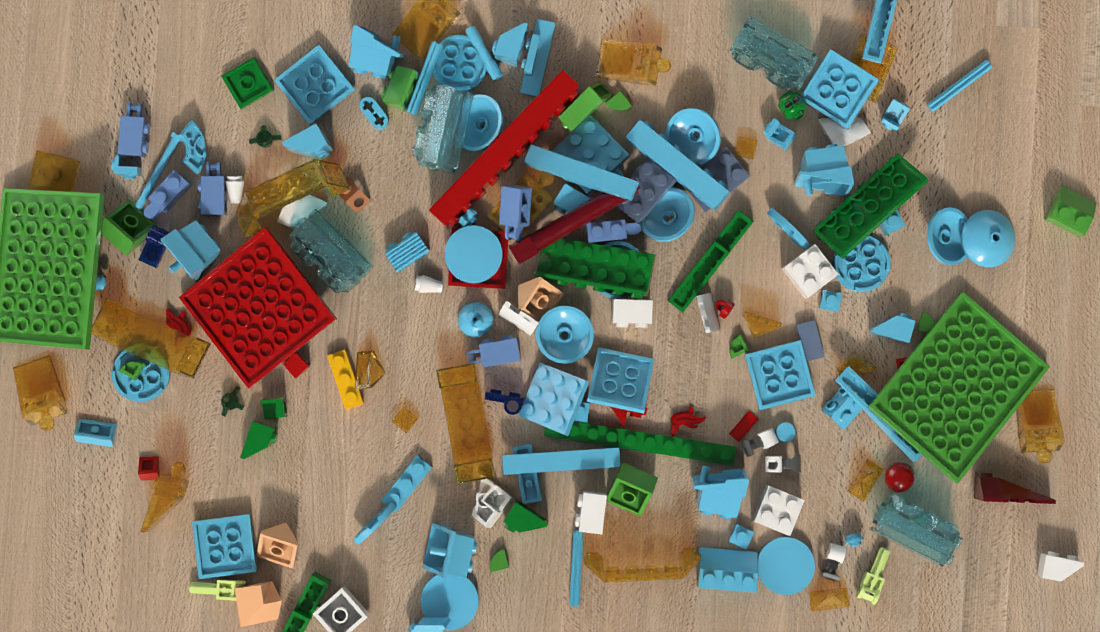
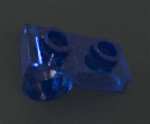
M155 225L152 226L147 234L146 244L138 260L158 268L167 248L162 244L161 238L170 232Z
M490 389V392L485 393L484 400L504 403V409L510 415L519 413L523 406L524 398H520L521 394L509 392V395H503L501 390ZM512 400L518 403V409L514 412L509 411L507 408L508 402Z

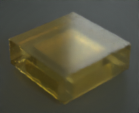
M739 136L734 156L754 159L758 140Z
M403 407L392 422L407 433L419 418L406 407Z

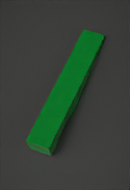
M738 210L668 302L683 313L754 221Z
M317 572L311 575L282 632H305L313 617V613L316 611L332 580Z

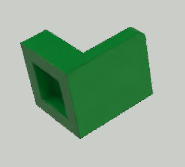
M285 398L260 401V405L262 404L264 419L288 417Z

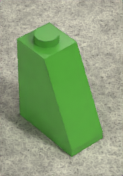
M600 81L589 86L558 117L561 120L562 126L572 132L613 94Z

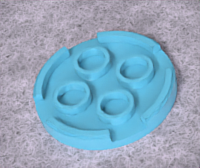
M455 34L448 36L440 42L442 48L433 70L434 77L440 85L454 92L472 90L483 81L487 74L485 63L475 46L471 43L468 35Z
M476 225L460 228L452 234L446 244V265L450 272L459 280L467 283H481L491 278L498 271L502 262L501 244L498 238L487 228Z
M869 235L843 259L834 252L832 266L839 274L836 276L837 280L844 287L856 292H866L879 287L884 282L890 271L891 260L885 245Z
M133 345L124 349L117 356L111 371L112 381L116 390L123 397L135 402L150 401L160 396L166 389L170 380V366L166 357L158 349L149 345ZM140 361L146 363L137 380H133L118 370L128 362Z
M778 537L766 543L759 552L758 576L761 582L772 592L781 595H792L802 591L812 580L815 571L814 557L810 549L800 540L792 537Z
M447 574V578H442L436 575L428 581L422 591L421 608L425 617H448L451 619L444 630H456L464 627L474 618L478 609L479 598L473 582L467 577Z

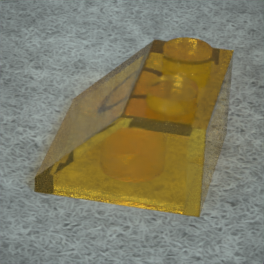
M36 150L28 188L44 191L73 192L80 161Z

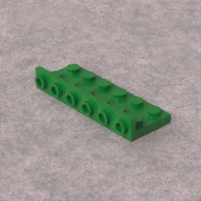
M897 153L894 157L888 159L880 170L875 171L867 182L862 183L857 191L846 197L838 208L833 209L825 220L820 221L816 225L815 229H813L816 238L826 243L843 259L928 182L927 177Z
M562 238L541 250L537 272H534L533 276L541 277L548 283L551 279L556 280V284L568 286V283H573L576 288L586 289V286L594 287L593 291L604 293L605 289L612 290L614 295L623 296V293H629L632 298L642 299V296L648 297L656 255Z

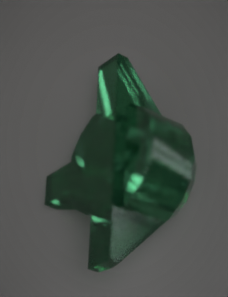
M263 125L256 137L249 139V144H258L262 148H268L273 144V141L282 140L281 135H272L266 130V125Z
M236 386L232 393L223 395L221 399L223 407L222 416L226 417L229 410L236 408L244 409L245 406L240 404L239 397L237 396L241 389L240 387Z

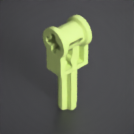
M882 547L879 548L870 573L865 571L856 592V598L871 601L873 605L877 603L885 581L884 578H881L890 554L889 550Z
M218 579L217 583L191 582L189 591L193 594L216 595L218 600L236 601L235 588L243 587L246 584V580Z

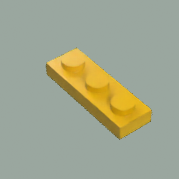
M346 349L327 355L345 410L364 404Z

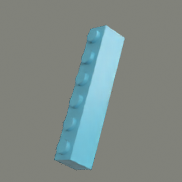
M639 120L625 137L626 140L715 212L730 195L727 190L729 187L723 181L717 182L713 179L714 175L708 169L702 170L698 167L699 163L693 157L687 158L683 154L684 150L678 145L672 146L668 142L669 138L663 133L657 134L654 131L655 127L648 121L644 123Z

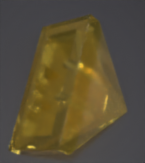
M744 311L742 314L754 339L782 325L781 322Z
M375 351L357 352L355 390L373 388L385 375V371Z
M852 351L835 371V374L840 375L847 366L856 373L877 372V368Z
M867 459L847 492L864 502L884 469Z
M847 587L809 592L811 612L850 607Z

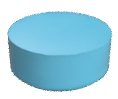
M783 422L777 426L775 433L779 440L788 442L794 438L795 428L792 424Z

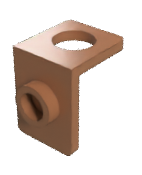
M349 177L344 179L335 188V191L356 213H359L370 202V199ZM362 197V203L358 206H355L354 201L357 198Z

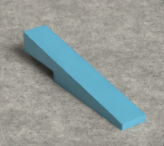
M875 0L862 59L882 63L897 0Z
M534 145L530 146L524 163L530 168L631 201L639 185L638 181Z
M847 366L835 381L912 462L918 461L922 454L868 408L878 393L854 370Z
M619 448L502 455L503 475L621 467Z

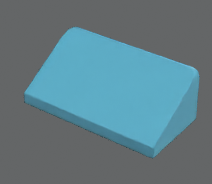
M79 418L74 432L75 441L113 447L117 424Z

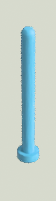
M174 132L170 134L172 139L136 202V208H143L178 142L183 141L178 134Z

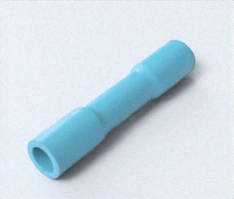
M473 25L466 29V34L485 63V67L492 80L495 81L501 78L503 74L486 48L476 26Z

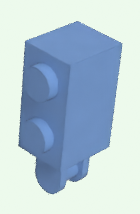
M128 102L127 115L120 118L118 154L125 157L145 158V153H148L149 143L146 142L147 134L150 133V123L143 117L142 103L134 105L132 102ZM132 112H137V117H132Z
M207 162L206 176H201V181H198V192L201 193V200H198V211L203 216H227V187L225 182L227 178L222 176L221 162H217V164ZM211 171H217V176H211Z
M173 170L149 196L148 199L151 203L144 210L145 217L155 219L162 211L168 213L190 189L192 184L179 172Z
M519 185L502 186L499 224L505 225V238L508 240L513 238L515 241H520L522 239L523 227L529 226L532 188Z
M625 220L587 223L588 243L624 241L627 239V236L638 235L641 231V226L638 223L625 224Z
M512 335L502 336L501 341L494 342V338L482 340L483 344H479V350L465 352V355L468 356L467 365L482 363L483 367L521 361L517 338H513ZM475 353H480L481 360L476 361Z

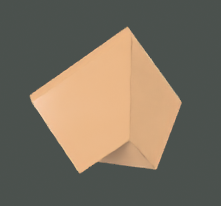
M535 278L518 285V309L539 322L546 312L558 305L564 293L543 278Z
M287 523L265 528L261 531L256 557L290 568L294 567L298 541Z
M272 581L235 588L240 627L278 619L282 600Z

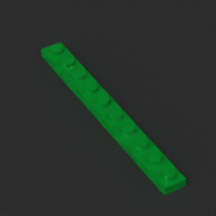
M576 421L573 422L568 436L545 427L544 436L732 466H734L736 446Z

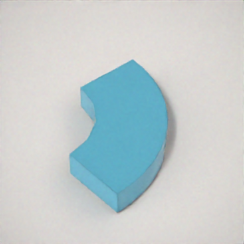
M190 120L179 134L186 147L182 163L194 173L199 174L206 159L205 138L198 125L193 120Z
M771 208L767 212L771 220L794 243L804 250L811 246L803 235L776 210Z
M393 502L386 505L360 530L353 541L357 545L363 542L388 518L397 506Z

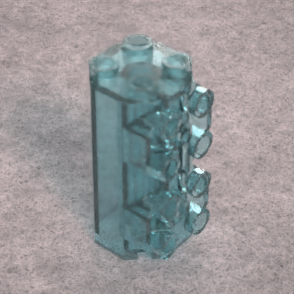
M752 16L748 17L729 50L732 52V58L736 63L748 70L755 71L761 69L765 71V77L769 82L785 90L792 88L800 90L819 58L816 56V53Z
M437 85L425 91L424 105L420 112L421 119L425 120V124L423 127L419 126L416 130V141L412 148V155L416 157L420 166L434 171L441 169L444 172L455 174V170L458 169L474 94L462 90V92L458 91L454 87Z
M315 209L310 213L308 219L304 217L298 222L297 226L299 228L294 229L289 236L292 240L290 247L306 265L312 266L315 264L319 266L318 276L335 293H348L360 283L362 278L368 275L374 265L321 212Z
M897 495L887 496L886 500L888 502L887 504L882 502L873 519V523L876 526L875 528L871 526V531L942 567L945 564L949 566L954 558L952 554L955 548L960 546L963 539L959 536L960 532L957 531L959 527L945 520L943 523L940 522L942 518L932 513L926 512L924 514V509L915 504L909 503V505H906L907 500Z

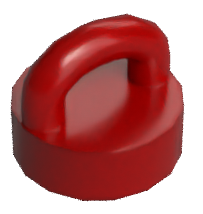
M718 300L715 306L720 311L719 316L726 319L734 308L735 303L731 300H728V302Z

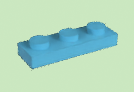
M531 444L512 447L513 454L533 453ZM537 473L517 474L523 504L542 501Z
M417 455L381 501L386 505L393 502L397 506L394 511L397 512L431 470L432 466Z

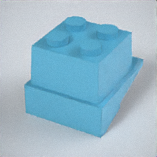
M354 25L350 40L352 48L348 67L353 68V72L367 74V72H372L373 77L386 79V76L390 75L394 67L396 57H406L404 53L398 50L401 37L393 35L392 45L390 46L381 41L379 35L365 27Z
M830 144L826 148L821 149L819 147L808 148L800 161L802 171H799L794 182L795 187L805 188L806 196L813 195V189L824 191L825 194L848 196L854 185L852 168L848 166L844 145Z
M196 220L179 231L174 229L161 238V242L177 260L168 267L170 272L174 273L183 267L191 279L194 278L196 281H199L201 273L215 262L220 252V246L215 239H211L207 234L208 232L204 225L199 224Z
M703 465L701 475H692L691 477L693 488L698 489L696 500L698 510H701V513L705 515L719 514L724 519L737 518L742 498L746 496L749 483L746 470L728 469L723 470L722 473L709 474L710 467Z
M432 522L423 568L442 578H447V574L467 577V573H471L473 567L471 555L472 553L475 554L477 548L475 538L472 534L453 530L449 525Z

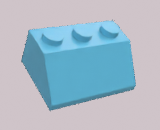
M317 124L282 142L283 146L291 153L314 160L321 159L324 161L332 156L331 153L334 152L324 131Z
M699 548L698 588L757 593V551Z

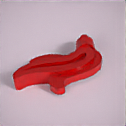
M166 309V316L169 321L166 320L165 322L170 328L178 331V336L175 339V347H178L180 343L182 344L191 335V327L185 319V312H181L177 317L171 313L170 309Z
M689 407L688 411L673 414L670 431H672L671 437H674L675 432H678L679 426L684 425L694 429L698 427V425L694 424L702 423L706 417L693 416L694 409L692 407Z

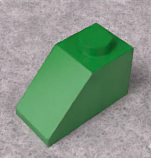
M252 421L240 458H249L270 447L272 443L275 444L278 433H276L277 428Z

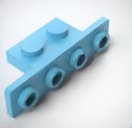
M537 19L534 34H532L531 39L528 38L526 50H529L527 57H523L521 68H524V78L520 91L522 94L535 97L540 94L555 29L554 22Z

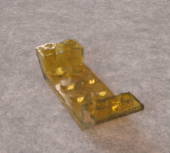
M313 159L246 190L236 210L243 237L246 238L262 230L258 218L266 216L314 192H318L327 187L332 197L349 190L340 164Z
M106 298L96 317L91 332L92 335L112 346L178 375L193 379L211 343L200 338L187 336L132 312L124 305Z
M475 363L436 370L443 399L457 484L495 477Z
M683 548V552H679V567L676 564H665V568H658L657 565H646L645 569H638L637 566H626L625 570H619L618 567H607V570H604L603 557L598 552H588L587 556H583L584 565L604 583L683 579L701 559V554L694 548Z

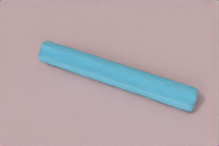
M432 41L406 109L408 113L416 115L442 48V44Z
M985 60L927 103L929 110L934 112L992 68L991 63Z
M579 530L573 531L569 605L573 607L580 605L584 532H579Z

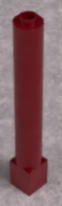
M638 185V187H637V190H636L634 196L637 195V194H639V192H638V189H640V186H639V185ZM602 192L534 233L526 235L520 241L509 245V249L520 265L539 254V251L622 204L627 199Z

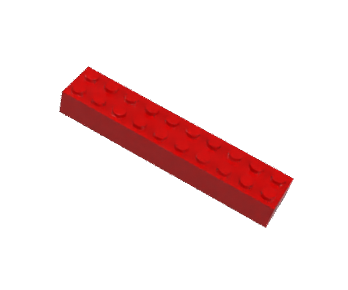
M562 70L429 209L431 214L447 229L450 226L454 228L459 223V217L463 212L466 213L469 208H473L472 203L476 199H482L487 193L485 189L489 185L493 187L499 181V175L503 171L506 173L513 166L512 161L516 157L520 159L525 154L528 144L533 145L539 139V133L542 130H548L553 124L552 119L555 116L559 117L566 110V105L569 102L572 104L579 97V85Z

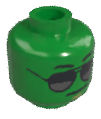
M788 91L779 98L778 107L786 119L799 120L805 115L804 111L807 108V104L798 92Z

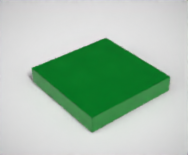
M255 57L221 76L241 110L274 91Z

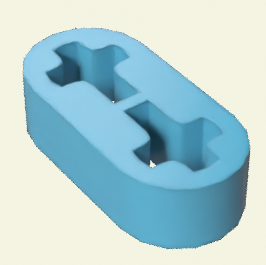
M363 98L360 101V109L375 129H386L389 124L387 115L373 98ZM365 102H373V113L369 109L364 110ZM376 114L380 118H385L383 120L384 124L382 126L380 124H375L377 122L376 118L374 117Z

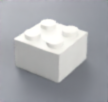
M816 244L810 246L782 268L805 299L839 275Z
M614 299L612 301V324H616V327L627 328L628 324H635V328H648V325L652 324L653 300Z
M766 484L752 520L791 536L805 500Z
M583 490V493L579 494L577 506L581 507L580 514L576 513L575 526L578 527L579 532L602 534L607 499L606 493Z
M345 585L313 613L328 632H351L370 615Z

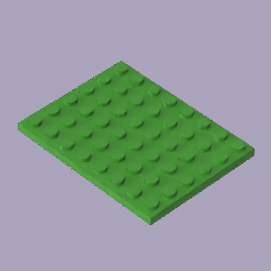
M2 189L0 209V342L90 350L105 194Z
M961 292L874 398L868 408L957 484L1050 366L967 294Z

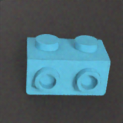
M842 387L839 388L838 392L822 409L843 430L862 410Z

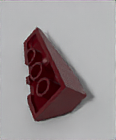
M981 472V476H975L974 499L986 502L1056 504V500L1001 478L993 477V473Z

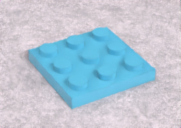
M320 45L316 46L274 80L310 126L355 91Z
M830 49L801 97L807 104L846 129H849L880 79Z
M591 115L551 151L612 173L630 157L629 153ZM579 185L580 188L587 195H589L592 191L595 190L586 186Z
M801 340L745 354L759 410L816 396Z
M598 347L587 402L644 414L654 359Z
M539 362L518 416L568 436L589 381Z
M251 514L192 521L199 579L258 571Z

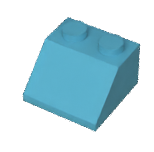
M523 23L500 35L499 40L494 41L492 51L495 61L514 67L518 66L528 34L527 23Z

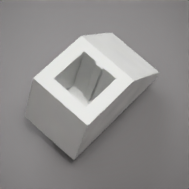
M1048 551L1047 554L1041 553L1037 576L1063 581L1082 568L1084 562L1079 561V557L1067 555L1064 558L1059 557L1060 553Z

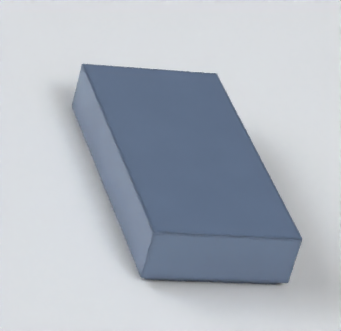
M815 320L797 324L796 329L799 340L802 342L806 361L825 357Z

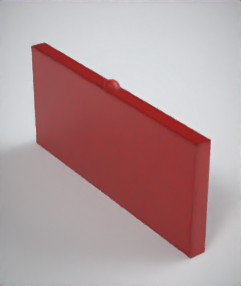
M748 411L729 434L736 441L740 442L759 419Z

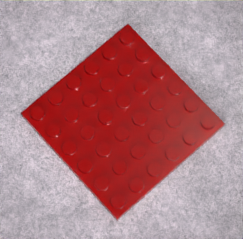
M264 227L179 297L248 389L337 320L336 316L268 227Z

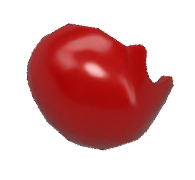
M896 462L887 469L885 482L892 491L903 493L914 484V472L908 464Z

